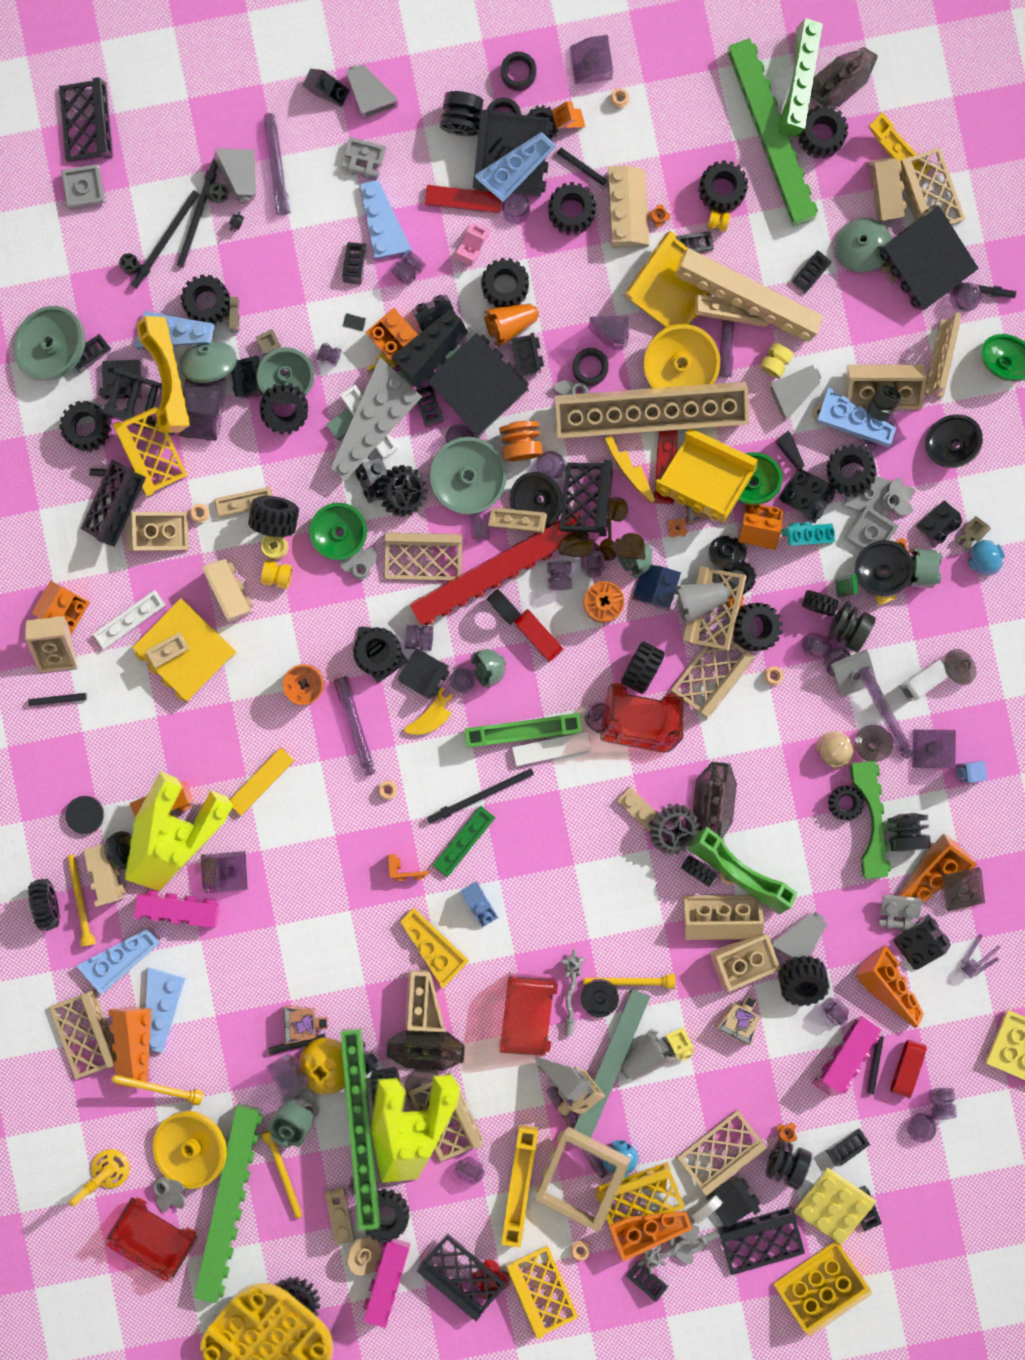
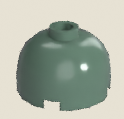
M645 543V560L629 559L618 555L617 558L625 571L630 570L632 572L631 576L637 578L650 568L652 564V549L649 544Z
M483 649L472 653L471 665L475 663L477 670H473L479 683L483 687L487 686V688L498 684L505 675V658L492 649Z

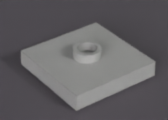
M99 164L61 170L68 209L106 203Z
M857 469L854 477H857L862 471ZM875 476L874 484L871 483L870 490L866 488L864 494L859 492L856 497L850 494L846 498L844 506L862 512L867 505L882 515L884 510L882 498L888 492L889 484L892 481Z
M866 505L845 538L863 549L875 541H889L899 526Z
M866 649L831 664L836 684L842 697L877 682L869 652Z

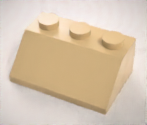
M224 559L202 567L227 620L233 622L252 613V601L249 596L245 597L242 591L245 587L241 579H236L234 573L237 571L232 562L229 563Z

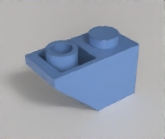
M985 761L959 763L958 768H956V777L960 779V783L987 780Z
M477 881L460 890L468 907L482 927L499 918Z

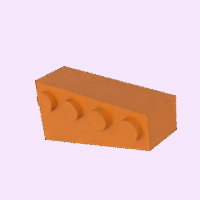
M131 1006L108 1009V1015L112 1016L110 1033H114L115 1042L112 1044V1050L116 1053V1060L114 1061L115 1075L148 1082L151 1008ZM116 1083L117 1086L135 1088V1087H130V1086L121 1085V1084H117V1083Z

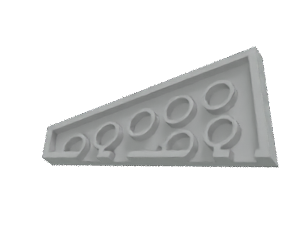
M379 358L330 468L343 481L348 479L422 398L414 388L381 358Z

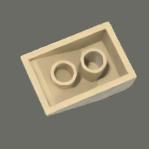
M130 512L125 523L126 552L189 550L187 512Z
M65 616L26 621L25 640L39 673L78 668L70 629Z
M768 934L725 945L709 952L720 985L728 992L781 969Z

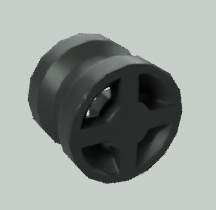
M212 183L206 189V196L212 202L222 203L227 200L229 191L224 184Z
M126 253L119 259V265L124 273L127 275L138 273L137 270L141 265L135 255Z

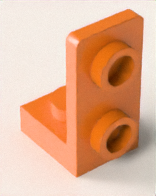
M566 101L552 109L556 128L585 127L581 109H574L572 101Z
M397 853L388 854L390 878H394V881H404L409 876H413L414 880L425 879V875H429V870L398 873V869H401V858H397Z

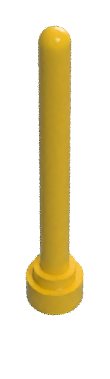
M71 854L67 859L82 930L79 941L80 946L83 947L96 944V940L89 930L76 859Z
M667 974L663 978H584L582 981L586 985L594 979H604L614 985H663L667 989H675V974Z
M114 1075L111 1079L113 1083L184 1098L192 1105L199 1106L203 1098V1091L198 1089L184 1091Z
M270 1130L261 1133L263 1142H266L267 1145L269 1144L295 1218L299 1219L302 1217V1212L277 1143L271 1138Z

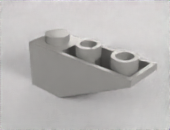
M540 1057L534 1058L539 1064L538 1068L550 1077L548 1079L550 1083L559 1088L560 1095L566 1100L570 1099L577 1102L592 1085L579 1070Z

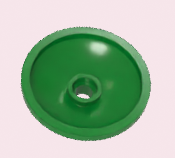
M996 334L986 339L981 348V359L985 367L994 376L1005 381L1019 382L1025 380V342L1009 334Z
M758 452L745 453L758 460L757 469L738 501L748 505L767 503L779 493L782 487L783 475L781 468L768 455Z
M331 503L319 509L312 518L309 529L310 539L314 548L324 557L332 560H345L356 555L364 546L367 538V525L362 514L353 506L346 503ZM339 529L343 531L341 536L336 535V531Z

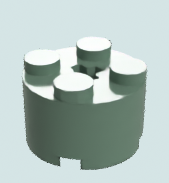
M910 549L909 553H912L911 558L914 568L913 576L908 586L933 588L935 584H940L941 573L939 572V565L942 563V554L937 553L936 550Z
M288 1100L278 1107L268 1124V1131L270 1130L272 1134L271 1138L278 1145L285 1148H290V1146L299 1147L313 1125V1114L294 1101Z

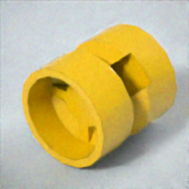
M266 560L261 574V584L267 586L276 584V587L288 590L293 566L287 564L278 566L277 562Z

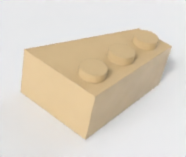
M890 157L867 161V167L872 169L873 178H870L871 185L874 184L875 196L873 198L878 220L885 221L905 217L904 212H906L907 207L905 200L902 198L904 184L903 181H900L899 173L902 172L900 161L898 162V159Z
M105 843L83 850L87 870L93 882L91 889L95 890L98 899L94 901L95 907L125 898L124 894H126L125 885L123 882H120L119 878L121 871L111 866L106 859L104 853Z
M408 969L405 1028L413 1031L446 1032L431 973L428 970Z

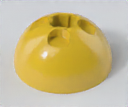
M319 1038L310 1042L302 1051L298 1063L299 1074L303 1083L313 1092L322 1095H332L345 1089L341 1042L331 1038Z

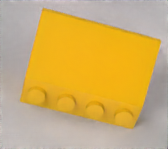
M836 1241L774 1283L777 1291L809 1338L873 1294L841 1245Z

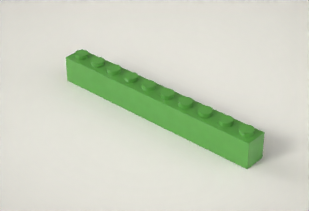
M750 38L729 45L727 54L792 227L812 221L817 216L816 213H818L817 205L810 198L811 190L808 184L805 185L803 179L805 177L804 171L801 166H798L796 161L798 156L796 150L792 149L790 145V135L778 132L781 113L779 114L776 108L778 107L776 97L772 96L770 92V81L764 76L763 62L758 60L757 46L755 43L752 44Z
M362 1027L342 1029L340 1034L359 1230L377 1229L380 1226L373 1141L370 1132L371 1120Z
M240 1103L236 1106L227 1146L226 1162L220 1178L194 1296L195 1299L217 1303L220 1297L223 1298L226 1286H223L224 1278H228L230 1270L227 1262L228 1259H232L234 1248L231 1247L232 1240H236L238 1229L235 1228L236 1221L241 1219L242 1209H239L240 1203L245 1201L247 1191L244 1190V1185L249 1182L251 1171H248L249 1164H253L255 1152H252L253 1144L257 1145L259 1133H256L257 1126H261L263 1114H260L261 1108Z

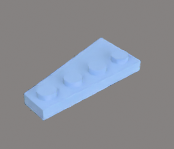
M541 132L475 174V178L504 202L556 146Z
M379 180L360 184L375 260L412 253Z
M144 311L143 318L145 316L166 318L173 347L178 345L210 344L215 326L212 323ZM138 336L135 348L145 349V347L140 343Z
M828 387L816 423L886 447H890L896 430L894 426L885 421L875 419L865 412L866 409L861 406L857 407L849 402L848 398L843 395L842 397L837 395L833 389Z
M146 929L76 965V967L102 995L157 947L160 941L149 929Z
M148 967L146 1008H151L149 1049L163 1053L186 978Z

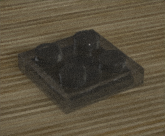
M980 867L942 876L947 911L985 903Z

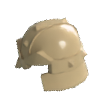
M831 731L822 735L815 747L816 750L820 751L822 761L832 766L833 769H841L851 761L854 753L850 738L838 731Z

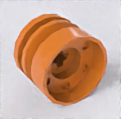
M516 421L499 428L500 434L504 435L500 437L501 442H510L509 445L502 448L504 461H523L543 455L541 442L532 441L533 438L540 436V431H533L539 428L538 422Z
M608 581L593 584L587 590L583 600L584 611L587 616L594 622L601 624L615 620L623 611L625 603L621 589ZM606 597L608 598L607 602L609 605L605 604L603 607L599 599Z
M300 664L291 668L284 676L283 690L290 701L295 704L306 705L313 703L321 696L324 691L325 682L319 669L313 665ZM307 679V683L310 685L302 689L299 681Z

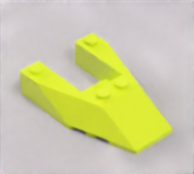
M159 771L133 822L134 829L130 841L131 848L127 860L125 880L160 892L224 824L233 807L228 797L210 790L194 823L173 817L168 814L182 785L176 777Z
M452 1075L434 1076L428 1110L402 1112L405 1090L398 1079L379 1080L370 1132L373 1138V1147L376 1153L381 1183L417 1180L458 1103L460 1086Z

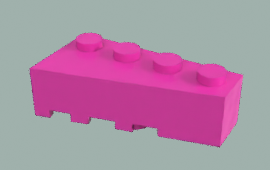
M147 890L146 893L137 895L134 918L141 919V917L146 916L152 921H164L166 919L170 923L183 924V922H187V925L214 928L217 926L220 904L215 903V899L204 898L203 901L196 900L195 896L185 895L184 898H178L175 893H166L164 896L158 895V891Z
M863 1016L857 1017L842 1038L844 1043H840L833 1051L832 1056L834 1058L829 1060L827 1064H824L821 1068L823 1074L819 1079L815 1077L812 1084L829 1096L845 1094L850 1088V1080L852 1077L855 1078L860 1071L859 1065L870 1055V1047L878 1042L880 1038L878 1034L881 1029Z
M394 1238L391 1242H383L380 1250L383 1257L381 1261L377 1260L374 1272H377L376 1280L372 1279L368 1291H372L370 1299L366 1298L363 1310H366L363 1322L386 1329L411 1243L395 1240Z

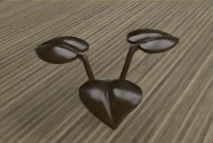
M612 497L610 499L608 538L602 540L599 546L595 540H589L587 532H572L561 542L559 555L576 558L585 557L592 552L594 545L597 552H601V557L605 561L615 559L616 555L629 559L645 560V541L641 535L636 533H626L621 539L617 538L615 543L612 541V520L616 522L623 521L628 514L626 501L620 497Z

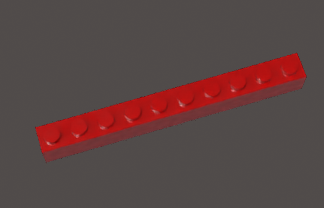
M576 512L575 515L581 519L579 513ZM570 517L565 521V526H572L576 521ZM558 520L551 526L546 527L544 533L531 535L412 601L409 605L420 625L425 624L427 626L433 623L435 617L440 614L443 617L451 613V608L457 605L459 607L464 606L469 602V598L482 596L486 593L485 589L489 587L494 589L500 586L503 579L516 577L521 569L525 568L528 570L536 565L535 562L539 559L544 561L553 556L552 552L557 549L559 550L563 539L572 532H560V520Z

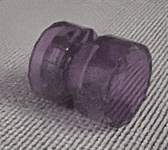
M407 250L401 257V263L397 262L390 271L403 284L410 286L416 279L415 274H420L426 267V264L412 251Z
M547 562V573L550 575L547 578V589H572V578L569 577V574L572 573V562Z
M407 624L405 649H416L419 647L421 650L432 651L434 627L422 626V628H419L418 625Z
M458 668L451 674L450 683L457 692L467 693L475 685V676L468 668Z
M936 1088L929 1090L930 1102L933 1103V1106H931L932 1119L945 1120L956 1118L957 1109L956 1105L953 1104L955 1101L954 1089Z

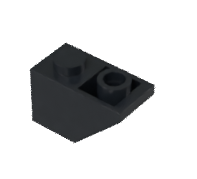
M310 68L302 85L316 96L339 107H342L350 91L321 69Z

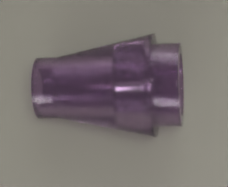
M480 513L469 515L472 538L475 539V542L489 539L490 530L481 518Z

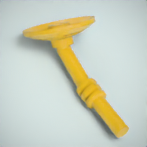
M115 1149L103 1150L97 1154L91 1165V1173L94 1179H90L83 1185V1189L68 1201L69 1205L75 1207L83 1198L91 1195L98 1189L99 1185L105 1188H115L122 1185L130 1173V1164L127 1157ZM107 1155V1158H105L104 1160H102V1161L100 1162V1164L98 1165V1164H97L98 1160H99L101 1157ZM115 1156L121 1159L123 1167H119L118 1163L113 1160ZM108 1161V1164L102 1167L103 1163ZM115 1172H117V1175H116L115 1177L111 1178V1176H112ZM120 1174H123L122 1178L115 1183L112 1182L116 1180L120 1176Z

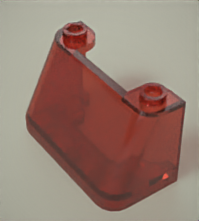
M621 683L610 684L607 690L600 729L601 741L661 753L671 752L682 741L684 697L670 693L661 700L627 694V688Z
M508 973L499 1053L546 1056V1052H550L551 1041H548L552 999L553 994L557 995L558 983H554L555 978Z
M131 1197L108 1234L105 1245L163 1281L172 1283L198 1236H196V1232L191 1228L178 1229L148 1211V1208L145 1206L146 1202L141 1198L137 1197L135 1199Z

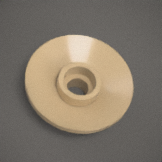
M362 1237L355 1241L347 1254L349 1270L358 1276L371 1273L376 1267L377 1260L380 1261L381 1259L379 1243L371 1239V1237Z

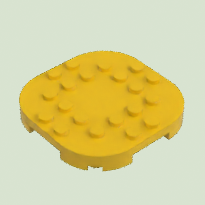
M257 1283L241 1289L225 1306L205 1332L200 1350H202V1360H331L333 1342L325 1324L288 1292L272 1284Z

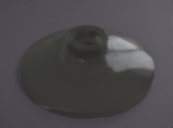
M952 649L946 654L944 665L949 677L959 685L972 683L976 678V665L972 657L961 649Z
M877 725L865 726L855 737V749L867 761H882L892 752L893 739L890 733L883 727ZM869 744H875L876 748H871Z
M426 1067L413 1070L405 1081L406 1095L411 1100L408 1094L410 1090L422 1086V1082L430 1083L433 1081L434 1076L440 1075L433 1069ZM422 1092L415 1094L418 1101L426 1102L427 1094Z

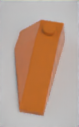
M943 833L928 850L898 896L921 898L923 903L930 899L935 892L941 889L945 890L948 888L947 885L965 878L977 863L958 843Z
M886 945L882 946L861 964L856 977L868 992L916 1028L919 1026L924 1013L914 993L909 992L906 986L908 981L905 976H901L897 968L900 966L897 959Z
M686 1211L626 1217L609 1225V1234L617 1256L624 1262L693 1228Z

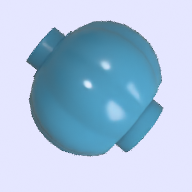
M981 540L973 545L970 559L967 561L971 570L975 569L982 575L991 576L1000 571L1003 565L1002 559L1005 558V555L999 544L995 545L990 540Z
M625 1140L613 1141L612 1145L608 1146L609 1148L631 1158L624 1178H626L628 1173L633 1172L638 1164V1152L635 1147L628 1144ZM602 1159L605 1169L614 1174L617 1166Z

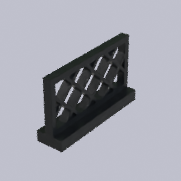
M100 77L92 78L93 81L59 86L65 160L67 162L98 157H113L107 84ZM86 87H92V93L88 99L81 94ZM74 90L76 94L69 102L65 97V91ZM79 96L86 100L80 109L73 105ZM89 104L94 107V112L90 117L83 113ZM71 107L78 111L72 120L67 117V112ZM81 114L88 119L82 128L75 124ZM92 122L96 130L90 136L85 130ZM74 125L79 131L72 139L69 136V130ZM84 133L89 139L82 147L77 143V140ZM92 141L97 144L98 152L89 153L86 150ZM76 144L81 150L77 155L71 156L70 150Z
M111 459L81 529L95 537L99 542L115 547L146 477ZM117 466V474L113 476V472ZM118 480L119 485L115 487L114 481ZM109 485V491L106 493L105 490ZM110 497L111 503L107 505L106 499ZM99 503H101L102 507L100 510H98ZM100 515L103 516V520L101 522H99ZM93 520L94 526L89 528L90 523Z
M604 460V463L567 462L560 532L599 533V536H607L613 479L612 460ZM571 469H580L582 471L575 478L570 474ZM593 469H600V474L595 478L589 474ZM586 475L591 481L583 486L578 481ZM576 484L580 489L572 494L569 491V487ZM595 484L598 487V491L591 494L587 489ZM584 492L589 498L581 503L576 497ZM574 500L578 506L571 511L567 504ZM593 501L597 507L589 511L585 506ZM583 509L587 514L579 519L575 513ZM570 517L576 521L572 526H565V521ZM591 517L595 521V526H586L583 522Z
M791 1206L736 1222L730 1227L722 1226L717 1228L731 1275L805 1254L796 1216ZM793 1223L794 1229L790 1235L782 1231L785 1225ZM772 1229L776 1232L772 1240L763 1236L766 1230ZM779 1234L788 1238L783 1246L775 1243ZM749 1235L757 1237L753 1246L745 1242ZM761 1239L769 1243L765 1252L756 1248ZM735 1240L739 1244L733 1251L727 1248L726 1242ZM791 1240L799 1245V1249L794 1251L787 1249ZM742 1245L750 1248L746 1257L738 1253ZM772 1246L781 1249L777 1256L768 1254ZM754 1251L762 1254L759 1261L754 1262L750 1260ZM735 1257L744 1260L741 1266L733 1268L732 1262Z
M448 1233L425 1260L423 1259L416 1271L476 1322L507 1285L503 1279ZM447 1240L454 1245V1252H443V1245ZM458 1255L467 1256L469 1264L458 1265ZM444 1256H455V1265L445 1266ZM432 1257H441L442 1266H434L429 1261ZM470 1268V1278H460L459 1269ZM472 1268H481L484 1271V1277H473ZM456 1269L457 1279H449L446 1276L445 1270ZM495 1280L500 1286L496 1290H488L487 1281ZM484 1281L485 1290L475 1291L474 1282ZM460 1282H471L472 1291H463ZM486 1294V1302L482 1306L475 1301V1295Z

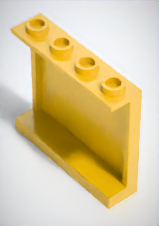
M672 231L664 234L623 294L625 298L665 328L674 324H690L692 319H696L699 316L695 315V297L697 294L712 296L711 293L701 290L697 286L675 276L679 261L688 248L676 239L677 235Z
M688 429L685 441L661 480L657 479L656 490L662 496H669L681 505H688L694 511L704 513L714 521L725 523L756 471L758 460L694 429Z
M182 598L132 647L136 651L134 655L140 661L145 660L149 664L148 669L155 675L158 673L162 676L163 679L161 681L168 688L172 686L177 691L175 695L181 701L186 700L188 702L192 700L191 698L230 658H233L238 653ZM180 632L190 650L155 668L146 651Z

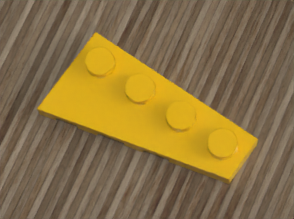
M415 908L400 921L443 989L469 962V959Z

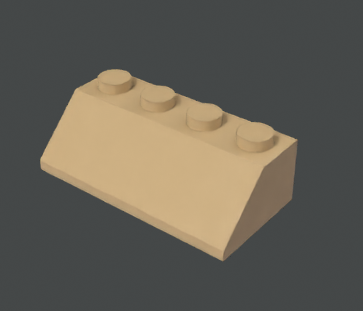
M608 166L611 248L649 246L645 170L631 166Z
M847 365L845 397L857 407L861 406L867 409L880 385L885 384L897 389L902 396L894 409H922L927 382L924 365Z
M684 895L685 940L749 939L763 935L764 919L761 901L752 895Z

